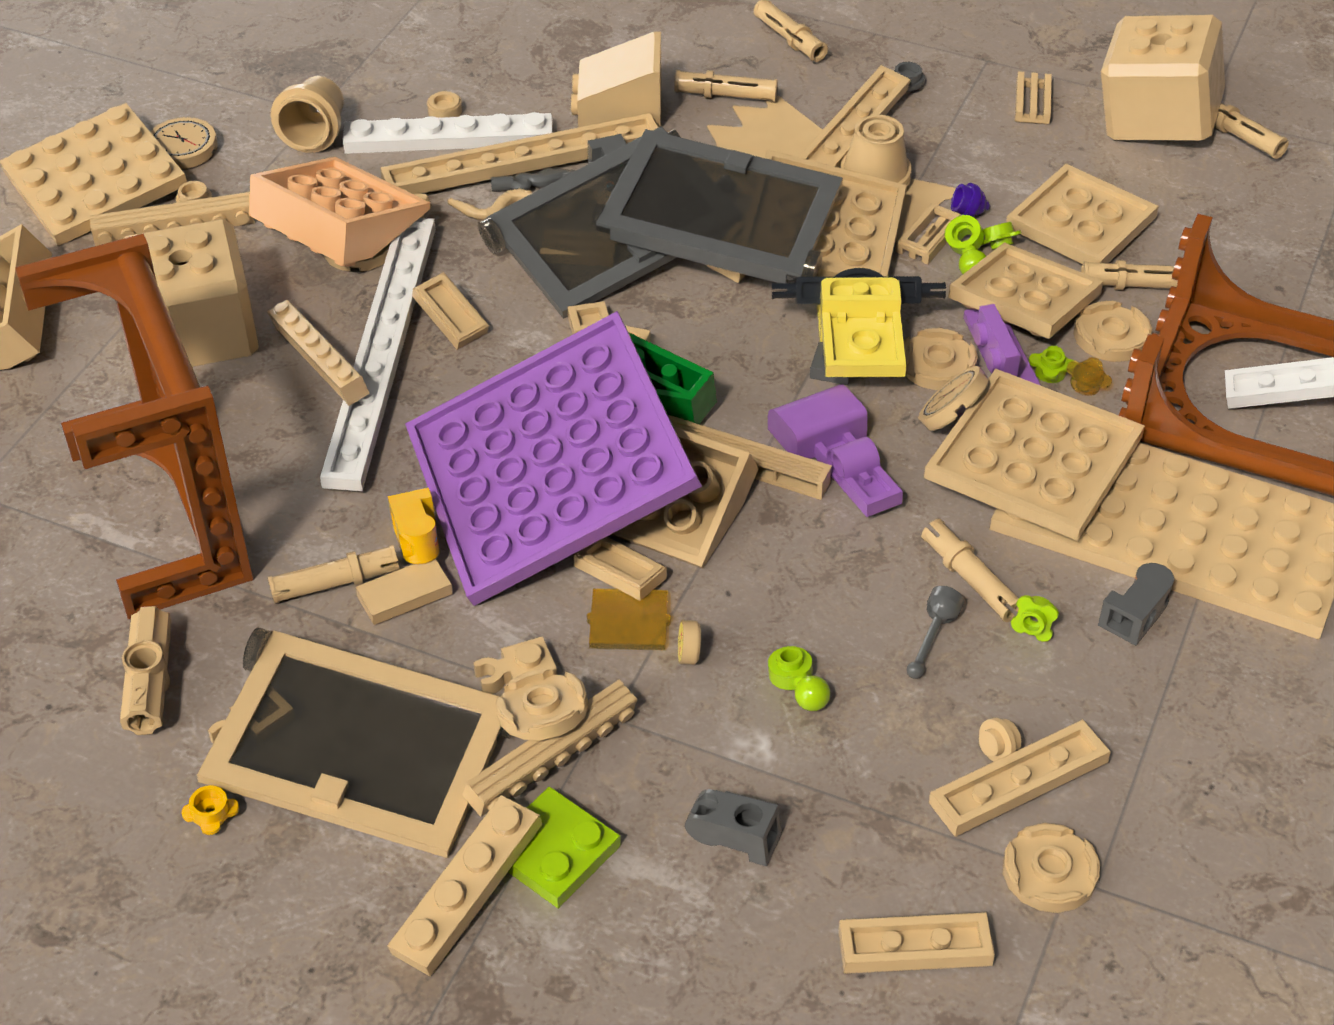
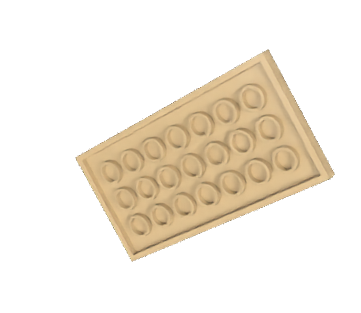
M1140 442L1078 541L998 508L991 518L990 530L1133 578H1135L1138 568L1143 564L1158 563L1164 565L1174 575L1172 591L1316 639L1321 637L1334 599V503Z

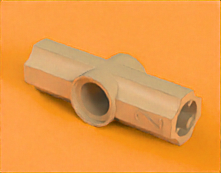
M156 606L140 607L136 614L131 615L128 647L122 655L125 678L120 723L123 729L130 730L136 735L153 734L155 729L162 727L165 692L170 685L167 666L171 617L169 612H163Z

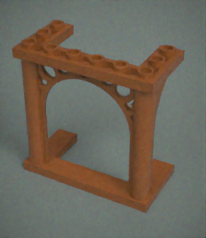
M1197 214L1192 228L1184 227L1178 249L1185 251L1184 257H1178L1174 266L1172 279L1178 280L1177 287L1171 286L1166 300L1165 308H1168L1169 311L1162 309L1156 325V331L1160 333L1148 334L1142 350L1137 348L1133 350L1128 372L1134 373V378H1128L1125 384L1121 401L1126 402L1127 408L1122 407L1119 416L1145 425L1141 442L1334 497L1333 461L1228 431L1205 417L1194 406L1186 393L1183 383V371L1186 364L1197 352L1219 341L1235 338H1259L1334 357V320L1267 303L1239 288L1227 277L1214 257L1210 242V228L1213 217ZM1197 321L1205 324L1209 328L1210 333L1202 334L1191 328L1189 322ZM1185 337H1186L1187 339L1191 340L1192 343H1190V344H1185V343H1184ZM1166 386H1169L1174 390L1172 392H1164ZM1171 403L1181 406V409L1177 411Z
M144 233L15 267L28 311L96 292L115 299L141 400L62 422L61 425L72 461L81 460L84 470L133 455L154 462L173 480L199 545L200 554L116 579L128 620L131 619V615L136 614L140 610V607L156 606L160 610L252 581L251 567L213 395L208 385L200 386L157 285L149 246Z

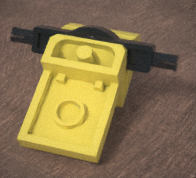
M852 268L844 270L834 277H797L795 283H772L771 290H786L787 292H772L771 296L772 299H795L798 305H817L819 342H823L826 377H905L906 357L900 314L901 304H919L922 298L945 299L946 291L931 290L946 289V283H922V279L919 276H883L871 269Z

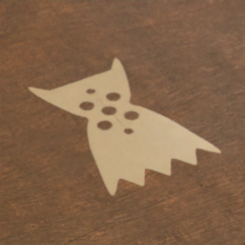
M778 95L776 102L765 100L767 108L734 105L732 108L742 123L741 127L707 125L717 147L748 153L765 158L767 149L799 157L822 129ZM688 155L714 186L719 183L720 179L727 177L737 186V191L734 194L750 199L754 198L760 176L759 172L747 170L743 174L724 169L723 163ZM673 166L656 168L662 173L684 179ZM911 179L906 187L894 243L902 237L931 203L939 205L944 200L952 199L956 188Z

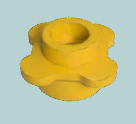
M213 785L203 786L191 795L189 804L185 805L182 809V817L186 822H194L199 825L202 833L213 835L220 831L221 825L228 817L237 815L239 804L235 799H227L225 791L220 787Z

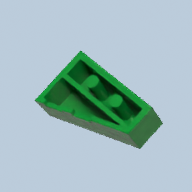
M629 333L667 414L700 424L717 403L714 372Z

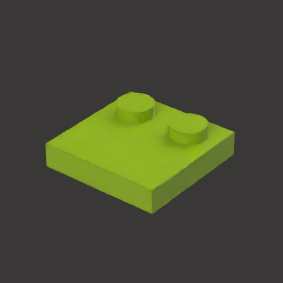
M549 786L527 807V809L540 815L543 825L508 873L553 906L559 908L621 846L619 834Z

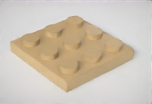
M1065 164L1008 214L1006 222L1011 221L1014 231L1021 230L1022 236L1083 264V261L1089 263H1109L1156 218L1159 206L1071 165Z
M1004 242L951 283L948 298L960 302L969 309L979 310L980 306L995 304L1004 323H1012L1028 330L1032 335L1050 339L1101 294L1104 281Z

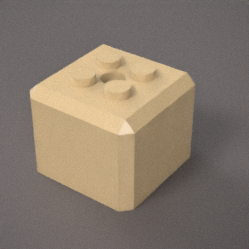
M1214 15L1125 16L1117 23L1101 70L1106 132L1113 140H1204L1212 136L1225 89L1222 22Z
M220 219L144 233L149 246L157 285L192 367L251 356L259 348L234 226Z

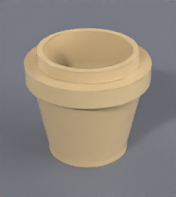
M313 76L301 84L285 88L277 96L271 108V122L276 134L285 144L301 152L316 153L325 150L334 142L340 132V114L344 104L343 94L337 84L322 76Z
M870 115L860 119L855 126L848 153L843 157L840 168L908 186L911 180L912 166L906 155L902 124L895 118L886 115Z

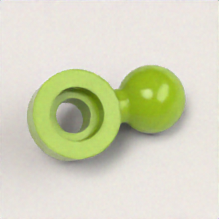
M961 215L951 220L945 229V239L955 253L961 254L959 270L964 274L986 257L982 251L977 250L984 241V231L978 220L970 215ZM971 235L968 240L962 241L964 236Z
M786 646L777 649L770 655L768 659L769 679L774 686L783 690H795V699L798 705L807 711H818L827 705L830 699L829 685L821 677L813 675L812 657L806 650L800 647Z

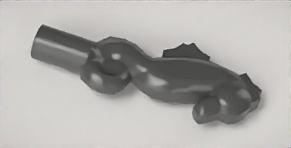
M548 167L538 174L519 173L515 176L491 177L492 191H506L519 188L528 190L531 186L543 188L576 170L552 169Z

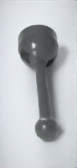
M936 586L932 589L927 600L926 610L933 621L915 661L907 666L906 671L909 677L918 679L924 674L923 663L940 624L950 623L960 614L964 605V598L957 590L948 586Z

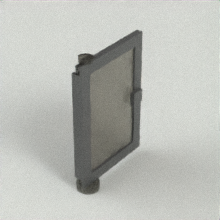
M660 126L653 130L656 132L680 137V135L675 129H671L666 132L663 129V127ZM641 137L493 213L477 224L479 233L489 251L496 255L507 248L563 319L568 317V306L594 303L677 258L610 240V229L596 225ZM656 147L622 213L623 216L709 238H714L741 223L739 212L688 155Z
M645 129L606 205L596 204L592 215V225L596 226V231L610 234V240L776 283H786L787 280L795 282L797 277L819 276L823 253L816 251L815 248L842 187L843 177Z

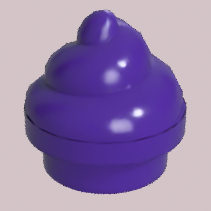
M974 183L958 185L951 199V210L961 215L975 217L990 208L984 192L979 185Z

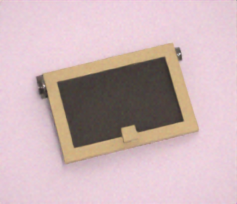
M257 627L250 635L243 655V668L251 673L197 773L198 782L218 786L235 794L448 858L470 807V804L462 796L466 782L486 769L499 737L510 739L512 736L500 726L496 707L498 696L285 633Z

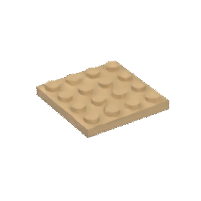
M127 103L112 107L87 121H81L74 127L56 135L48 136L43 141L26 149L15 151L10 156L0 160L3 172L58 246L90 232L91 215L138 209L178 190L182 184L187 182L185 173Z
M767 149L766 159L843 177L840 192L811 258H808L802 275L808 277H834L847 269L867 268L887 276L907 185ZM760 173L741 246L789 258L819 187Z
M995 369L988 378V386L984 393L971 407L969 406L925 466L924 478L1078 541L1142 439L1145 425Z

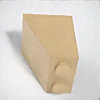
M661 32L646 34L580 60L579 74H573L572 77L573 94H571V115H578V127L651 113L657 126H661Z

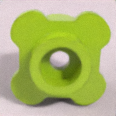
M1011 221L984 228L985 240L982 245L990 243L992 250L998 248L1004 242L1012 245V237L1022 234L1021 230L1014 231Z
M1049 346L1042 353H1033L1029 357L1030 365L1036 367V376L1046 383L1061 382L1066 377V373L1073 372L1076 367V362L1068 359L1063 350L1058 346Z
M1021 596L1016 602L1018 613L1011 620L1012 628L1018 633L1025 632L1029 635H1034L1041 642L1050 640L1053 636L1052 623L1059 616L1058 609L1044 597ZM1031 616L1037 618L1038 621H1033Z

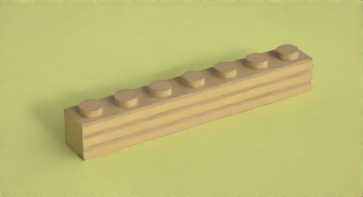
M250 192L90 216L91 232L95 246L124 239L125 236L220 219L231 223L233 226L254 224L255 220L249 216Z
M288 300L278 303L274 308L267 311L276 330L287 339L348 406L370 394L362 376Z
M668 415L674 427L749 452L759 468L754 478L756 480L822 500L831 483L832 465Z
M620 679L587 700L588 709L585 718L574 729L559 737L526 741L468 780L462 796L480 817L489 812L501 795L506 798L519 796L532 781H541L551 768L564 765L573 753L586 750L591 745L592 740L598 736L601 738L605 737L618 722H627L635 713L633 710L637 698L624 686Z

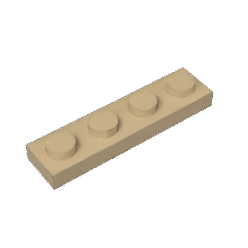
M1080 720L930 792L929 804L956 837L1108 763L1111 751L1086 722Z
M501 795L387 945L391 954L431 977L543 824L540 815Z

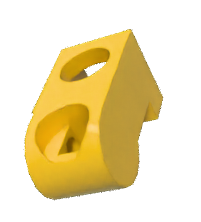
M429 487L388 496L392 525L403 558L413 564H423L437 558L440 549Z

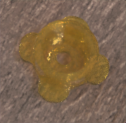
M1090 357L1088 360L1079 363L1071 361L1066 367L1067 373L1072 375L1070 378L1072 388L1082 395H1095L1099 392L1100 388L1107 389L1112 383V378L1105 374L1102 362L1097 358Z

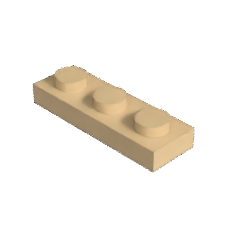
M987 913L848 919L839 921L838 931L844 974L993 965L994 950Z

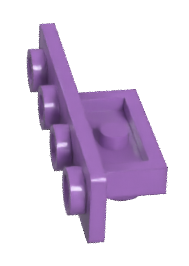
M995 304L980 306L979 310L967 309L964 311L963 318L991 374L995 369L1040 385L1009 323L1003 322Z

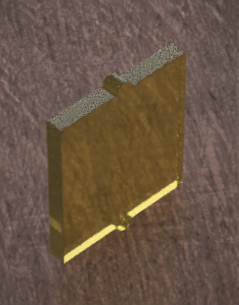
M593 589L591 612L587 614V623L590 624L589 649L665 650L666 626L671 624V616L667 614L668 590H652L639 601L618 589Z

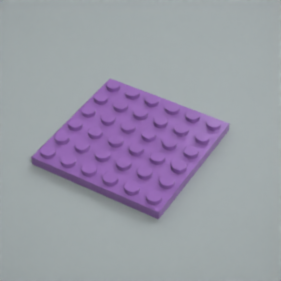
M618 311L405 424L427 487H429L433 504L464 591L474 606L702 487Z

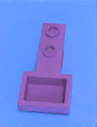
M840 384L769 410L768 430L787 452L809 459L815 457L819 462L832 465L831 477L866 517L902 504L903 491L880 466L877 448L873 441L867 437V411L845 385Z

